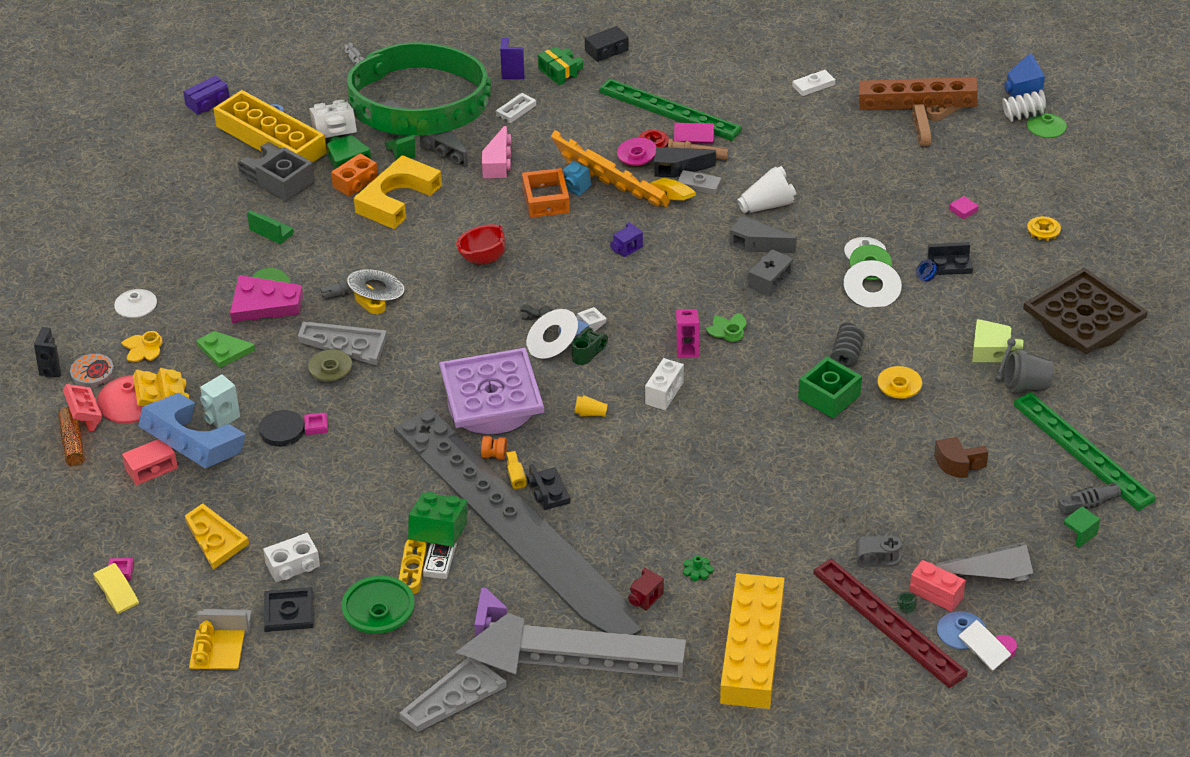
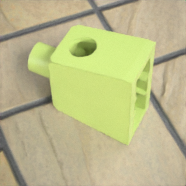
M977 319L972 362H1002L1008 347L1007 341L1011 338V327ZM1015 339L1016 344L1012 347L1011 352L1016 348L1023 349L1024 340Z

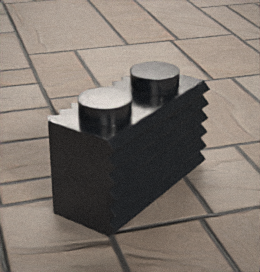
M618 26L585 38V51L596 62L629 50L628 35L622 29L620 30Z

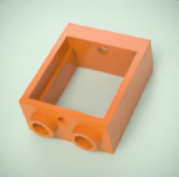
M562 168L522 173V187L530 218L570 213L569 195ZM559 185L561 194L533 197L531 188Z

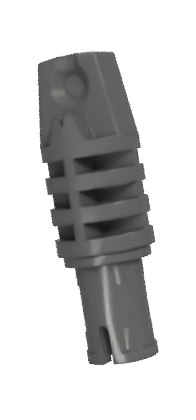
M1115 482L1103 487L1091 486L1074 491L1058 499V507L1065 514L1075 512L1080 507L1085 509L1094 508L1095 506H1100L1105 500L1119 497L1121 490Z

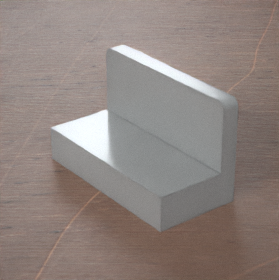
M203 609V611L198 612L197 617L199 625L203 621L208 620L212 623L214 630H245V634H249L252 610Z

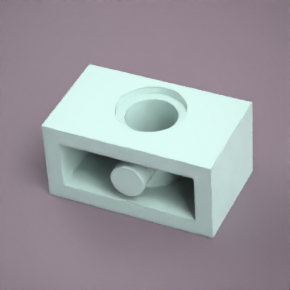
M220 375L200 387L202 395L200 400L205 411L203 416L209 425L213 424L216 428H219L240 417L236 387L224 375Z

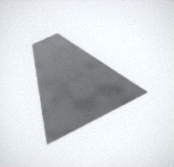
M507 613L455 653L516 674L524 618Z

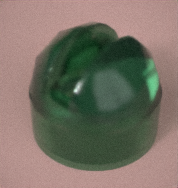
M911 592L899 594L897 596L898 608L904 613L913 612L917 605L916 595Z

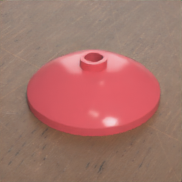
M133 375L122 376L109 382L98 394L97 405L102 416L116 423L139 422L143 406H138Z

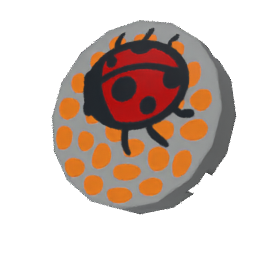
M102 354L84 355L75 360L70 368V375L77 386L97 388L102 383L105 385L113 378L115 372L112 360Z

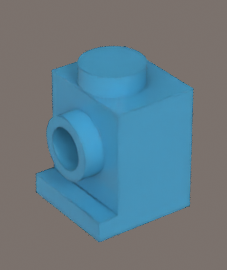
M573 160L563 169L567 191L580 196L591 186L589 168Z

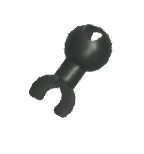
M523 304L520 310L524 312L521 319L540 318L546 313L553 311V309L549 306L533 309L530 305Z

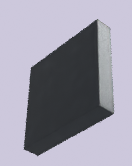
M312 587L264 591L265 632L313 628Z

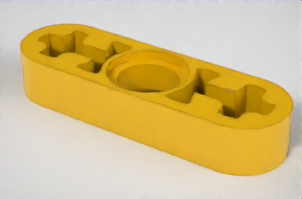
M408 539L405 543L399 580L408 585L409 577H412L413 582L408 586L414 595L421 588L427 546L426 542ZM415 547H418L417 555L413 554ZM409 564L419 565L416 569L407 568Z

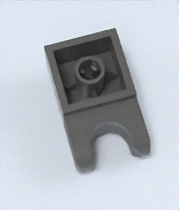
M270 142L260 146L262 158L252 159L244 157L237 162L238 170L244 178L285 201L315 182L313 163L285 147L281 149Z

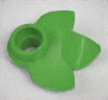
M740 313L735 314L731 320L715 315L713 326L706 327V331L713 337L724 338L729 342H737L743 338V329L747 323L744 316Z

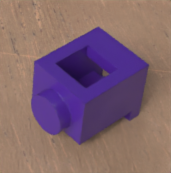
M628 222L626 228L613 234V241L610 242V247L615 253L626 257L643 247V232Z

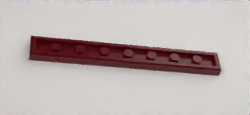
M832 558L814 569L813 574L949 689L967 677V670Z

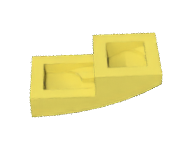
M115 563L93 573L95 581L104 591L108 602L117 614L139 604L131 586Z

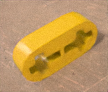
M354 291L356 302L369 313L381 314L386 310L385 300L367 298Z

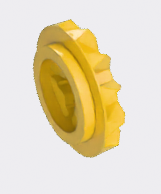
M1035 217L1027 225V232L1031 234L1032 238L1038 237L1039 241L1041 239L1046 241L1050 238L1056 239L1061 231L1060 224L1050 217Z

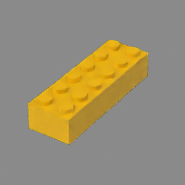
M243 90L213 108L217 128L261 151L260 146L270 142L281 149L285 147L312 163L327 154L325 134Z
M736 573L721 679L720 704L770 709L785 578Z

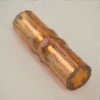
M64 407L59 410L58 419L65 461L69 466L81 465L85 461L79 422L73 419L69 407Z

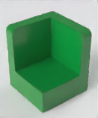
M1080 507L1064 520V525L1077 533L1076 546L1078 548L1098 534L1100 518L1084 507Z

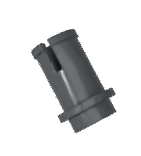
M338 280V283L320 287L321 293L330 291V293L322 295L324 300L339 295L344 297L346 293H349L346 282H341V280Z

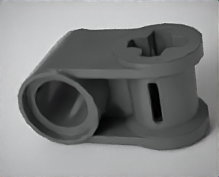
M893 535L862 536L856 541L857 563L861 567L896 566L901 562L899 550L902 547V542ZM890 542H892V548H889Z

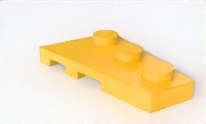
M203 503L185 515L188 527L213 570L249 545L247 536Z

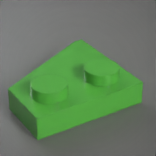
M216 331L196 340L197 346L219 368L255 351L253 343Z

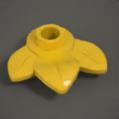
M148 331L142 336H131L121 343L124 347L130 349L127 361L139 362L144 358L149 361L157 358L160 354L159 347L163 341L157 332Z

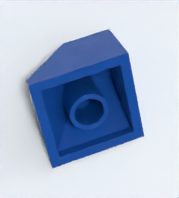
M1028 54L1008 72L1004 88L1006 93L1009 92L1010 96L1014 97V99H1016L1017 95H1021L1023 98L1025 93L1031 96V93L1034 91L1037 94L1040 90L1043 91L1045 76L1032 54Z

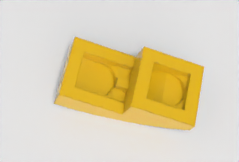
M661 178L650 182V184L660 190L666 191L669 200H686L696 196L693 189L676 180Z

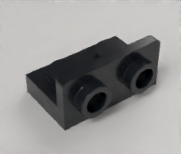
M969 242L928 245L927 262L931 276L973 273Z
M42 327L34 343L39 376L61 377L55 338L52 337L51 328Z
M534 464L529 465V474L526 475L527 482L530 488L534 487L535 500L537 503H541L544 510L570 504V496L556 467L537 472Z

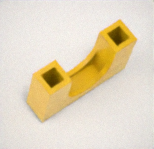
M402 155L354 197L355 213L395 229L406 219L405 203L388 197L385 194L398 188H410L431 196L442 186L441 171Z

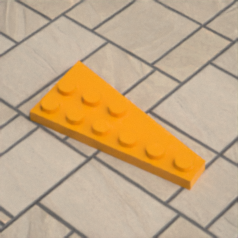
M554 130L551 138L560 150V155L566 160L567 166L574 160L589 168L591 178L596 176L604 184L609 185L612 183L622 192L628 190L638 199L646 198L656 207L659 205L667 207L670 203L666 193L644 180L639 182L627 170L622 173L615 168L616 164L592 150L586 149L584 151L576 141L572 139L569 142L564 140L560 132Z

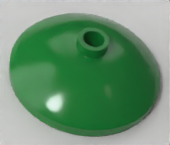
M371 576L356 582L346 591L341 607L344 619L351 627L364 633L381 634L393 631L404 625L413 614L415 601L412 590L403 581L390 576Z

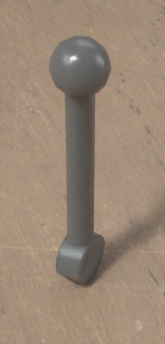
M1009 338L1007 341L1008 347L995 377L996 381L1000 382L1007 358L1012 347L1016 344L1013 338Z

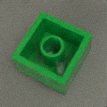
M826 356L799 379L798 399L829 417L835 418L861 396L862 376Z
M423 492L409 513L408 539L454 547L467 523V500L460 499L457 496L448 497L437 495L433 492Z

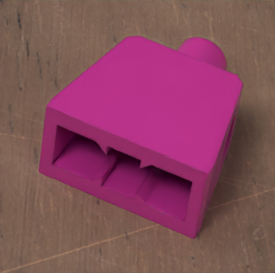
M696 309L676 310L677 358L699 357V318ZM684 337H690L692 342L689 344L684 343Z

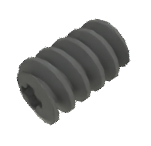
M851 322L842 323L837 332L830 358L845 367L855 366L858 363L865 339L863 330Z

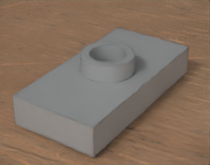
M685 170L682 171L678 179L679 182L687 185L694 191L716 195L721 185V177Z

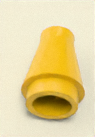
M585 395L583 397L577 396L574 413L580 414L579 417H605L608 404Z

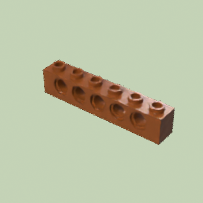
M977 77L859 81L860 109H913V105L924 104L925 108L933 105H939V108H944V106L977 107Z

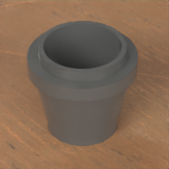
M1016 348L1009 354L1005 365L1004 381L1006 387H1009L1010 392L1020 393L1027 390L1049 389L1053 379V362L1051 360L1027 353L1025 349Z

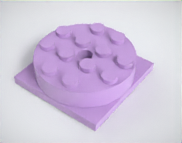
M526 348L439 362L447 394L448 410L456 428L463 427L469 431L481 434H499L520 427L534 414L544 413V405Z

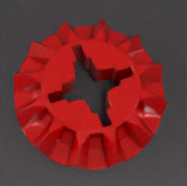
M647 130L638 136V138L652 139L656 147H666L669 143L668 135L660 130Z

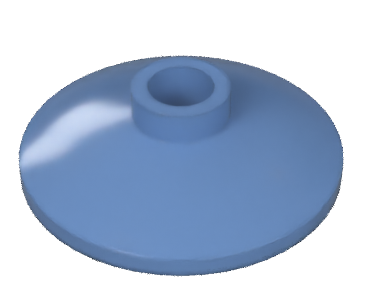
M956 611L944 615L939 620L937 633L940 639L948 646L964 650L969 648L958 636L976 620L984 627L985 624L974 614Z

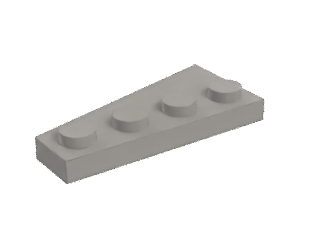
M304 321L298 333V342L323 350H340L347 353L352 359L376 366L387 339L386 330Z
M468 657L399 713L400 720L418 733L506 688V680L480 661Z

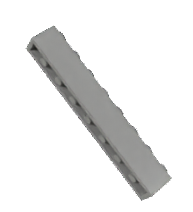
M523 625L518 663L683 678L686 640Z

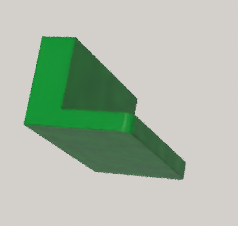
M251 210L247 212L249 230L280 245L294 234L292 227L264 214L260 215Z

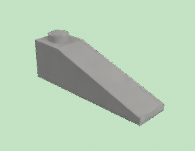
M1024 542L993 549L992 553H976L966 559L963 557L934 564L950 573L1007 579L1014 578L1015 582L1029 579L1028 574H1033L1027 545Z

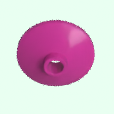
M632 138L626 140L618 147L617 156L624 164L632 166L643 165L655 157L656 145L646 138Z

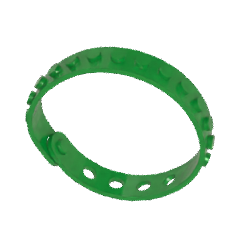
M409 42L379 49L357 63L347 75L348 103L353 108L354 116L372 128L398 135H432L467 125L483 113L488 103V97H491L490 76L487 77L484 65L477 58L464 51L434 43ZM408 68H431L449 72L471 81L478 87L473 93L461 100L438 107L422 109L386 106L358 93L365 86L385 77L387 73ZM366 107L369 109L371 117L367 115Z

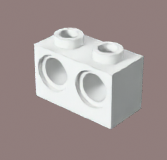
M665 358L662 359L645 385L646 405L662 410L667 409L683 384L684 364Z
M308 533L263 549L265 563L275 582L288 580L295 575L310 572L320 567L318 550Z

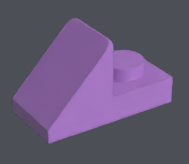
M481 588L474 624L475 637L490 627L491 622H496L507 614L506 606L487 588Z

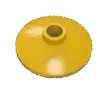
M889 367L878 376L877 383L879 389L884 394L893 398L903 399L912 397L922 388L920 375L908 367Z

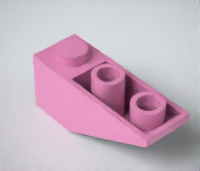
M504 126L482 151L483 178H507V171H511V160L507 159L511 158V134H507V126Z

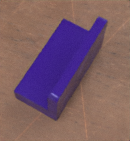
M501 38L502 79H525L523 47H510L509 38Z

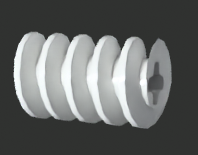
M1040 90L1038 94L1035 91L1032 92L1031 96L1025 93L1023 98L1021 95H1017L1016 99L1009 97L1008 102L1003 98L1002 104L1006 117L1013 122L1015 115L1018 120H1021V114H1024L1026 119L1029 118V112L1036 117L1037 110H1039L1041 115H1044L1046 99L1044 92Z

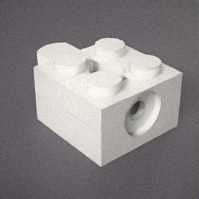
M336 100L331 105L319 103L315 104L314 108H309L312 128L325 134V138L357 132L354 111L348 102Z

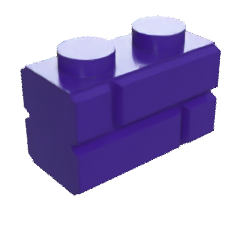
M213 76L183 91L185 105L197 115L204 111H209L230 98L227 84L217 76Z

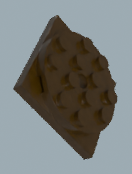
M1085 267L1026 301L1023 306V310L1039 320L1045 331L1052 338L1064 345L1075 347L1086 355L1097 348L1107 347L1120 340L1127 329L1147 318L1148 313L1147 310Z

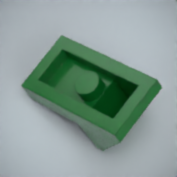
M414 135L399 137L384 143L386 150H393L396 160L402 155L410 159L415 158Z

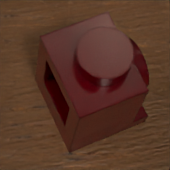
M644 567L642 569V576L634 580L630 587L629 602L633 606H639L647 611L664 594V578Z

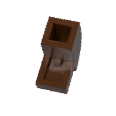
M953 437L936 440L934 456L942 471L954 477L966 478L968 477L969 470H979L987 467L988 450L986 446L963 449L959 438Z

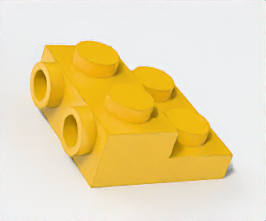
M160 368L157 374L136 370L133 375L138 406L144 407L177 393L189 399V394L184 393L186 379L181 377V372Z

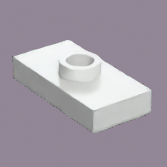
M826 70L810 74L792 82V86L802 96L835 85V79Z

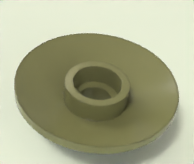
M335 349L318 352L308 363L310 374L322 381L341 379L352 368L350 356L343 351Z

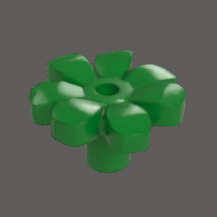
M696 555L692 557V561L689 559L684 561L683 574L686 577L690 576L692 581H698L699 577L702 580H706L709 578V574L713 573V566H710L708 558Z

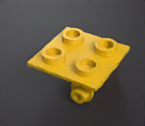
M203 621L199 625V630H196L189 669H238L245 630H214L210 621Z

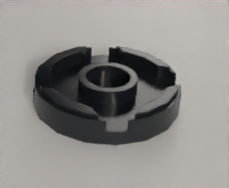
M288 410L274 411L266 415L259 425L263 441L277 447L286 446L290 442L291 444L296 443L305 431L303 419L300 415Z

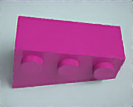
M239 275L230 311L232 323H239V321L244 320L254 321L267 317L276 318L299 315L303 300L302 285Z

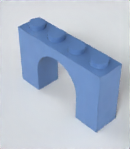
M180 393L142 407L138 425L140 428L205 469L238 455L242 451L246 434L230 424L212 431H195L182 426L191 422L195 402Z

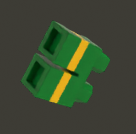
M556 46L537 54L538 69L559 86L564 84L565 79L570 76L576 78L577 71L583 69V60L580 57L573 59V53L569 48L560 50Z

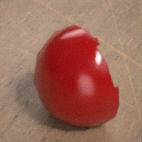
M488 224L466 231L456 242L459 254L467 261L477 265H488L497 261L506 251L502 226L500 224Z

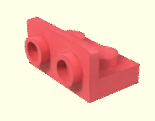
M66 384L63 393L73 419L85 421L88 430L93 432L97 424L101 422L102 413L98 408L91 388Z

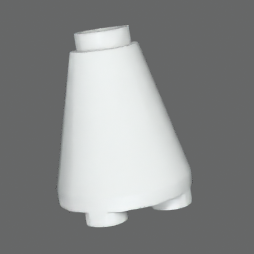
M782 166L770 169L737 199L738 205L744 214L781 207L794 202L796 191L792 184L788 185L785 179L787 175Z

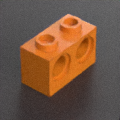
M361 153L331 172L332 186L350 197L378 177L377 163Z

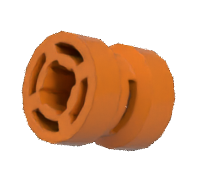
M483 436L481 457L487 459L496 457L498 460H505L507 438L499 437L498 439H493L491 436Z

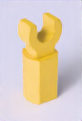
M516 451L506 452L508 475L512 488H525L527 486L522 464L518 462Z

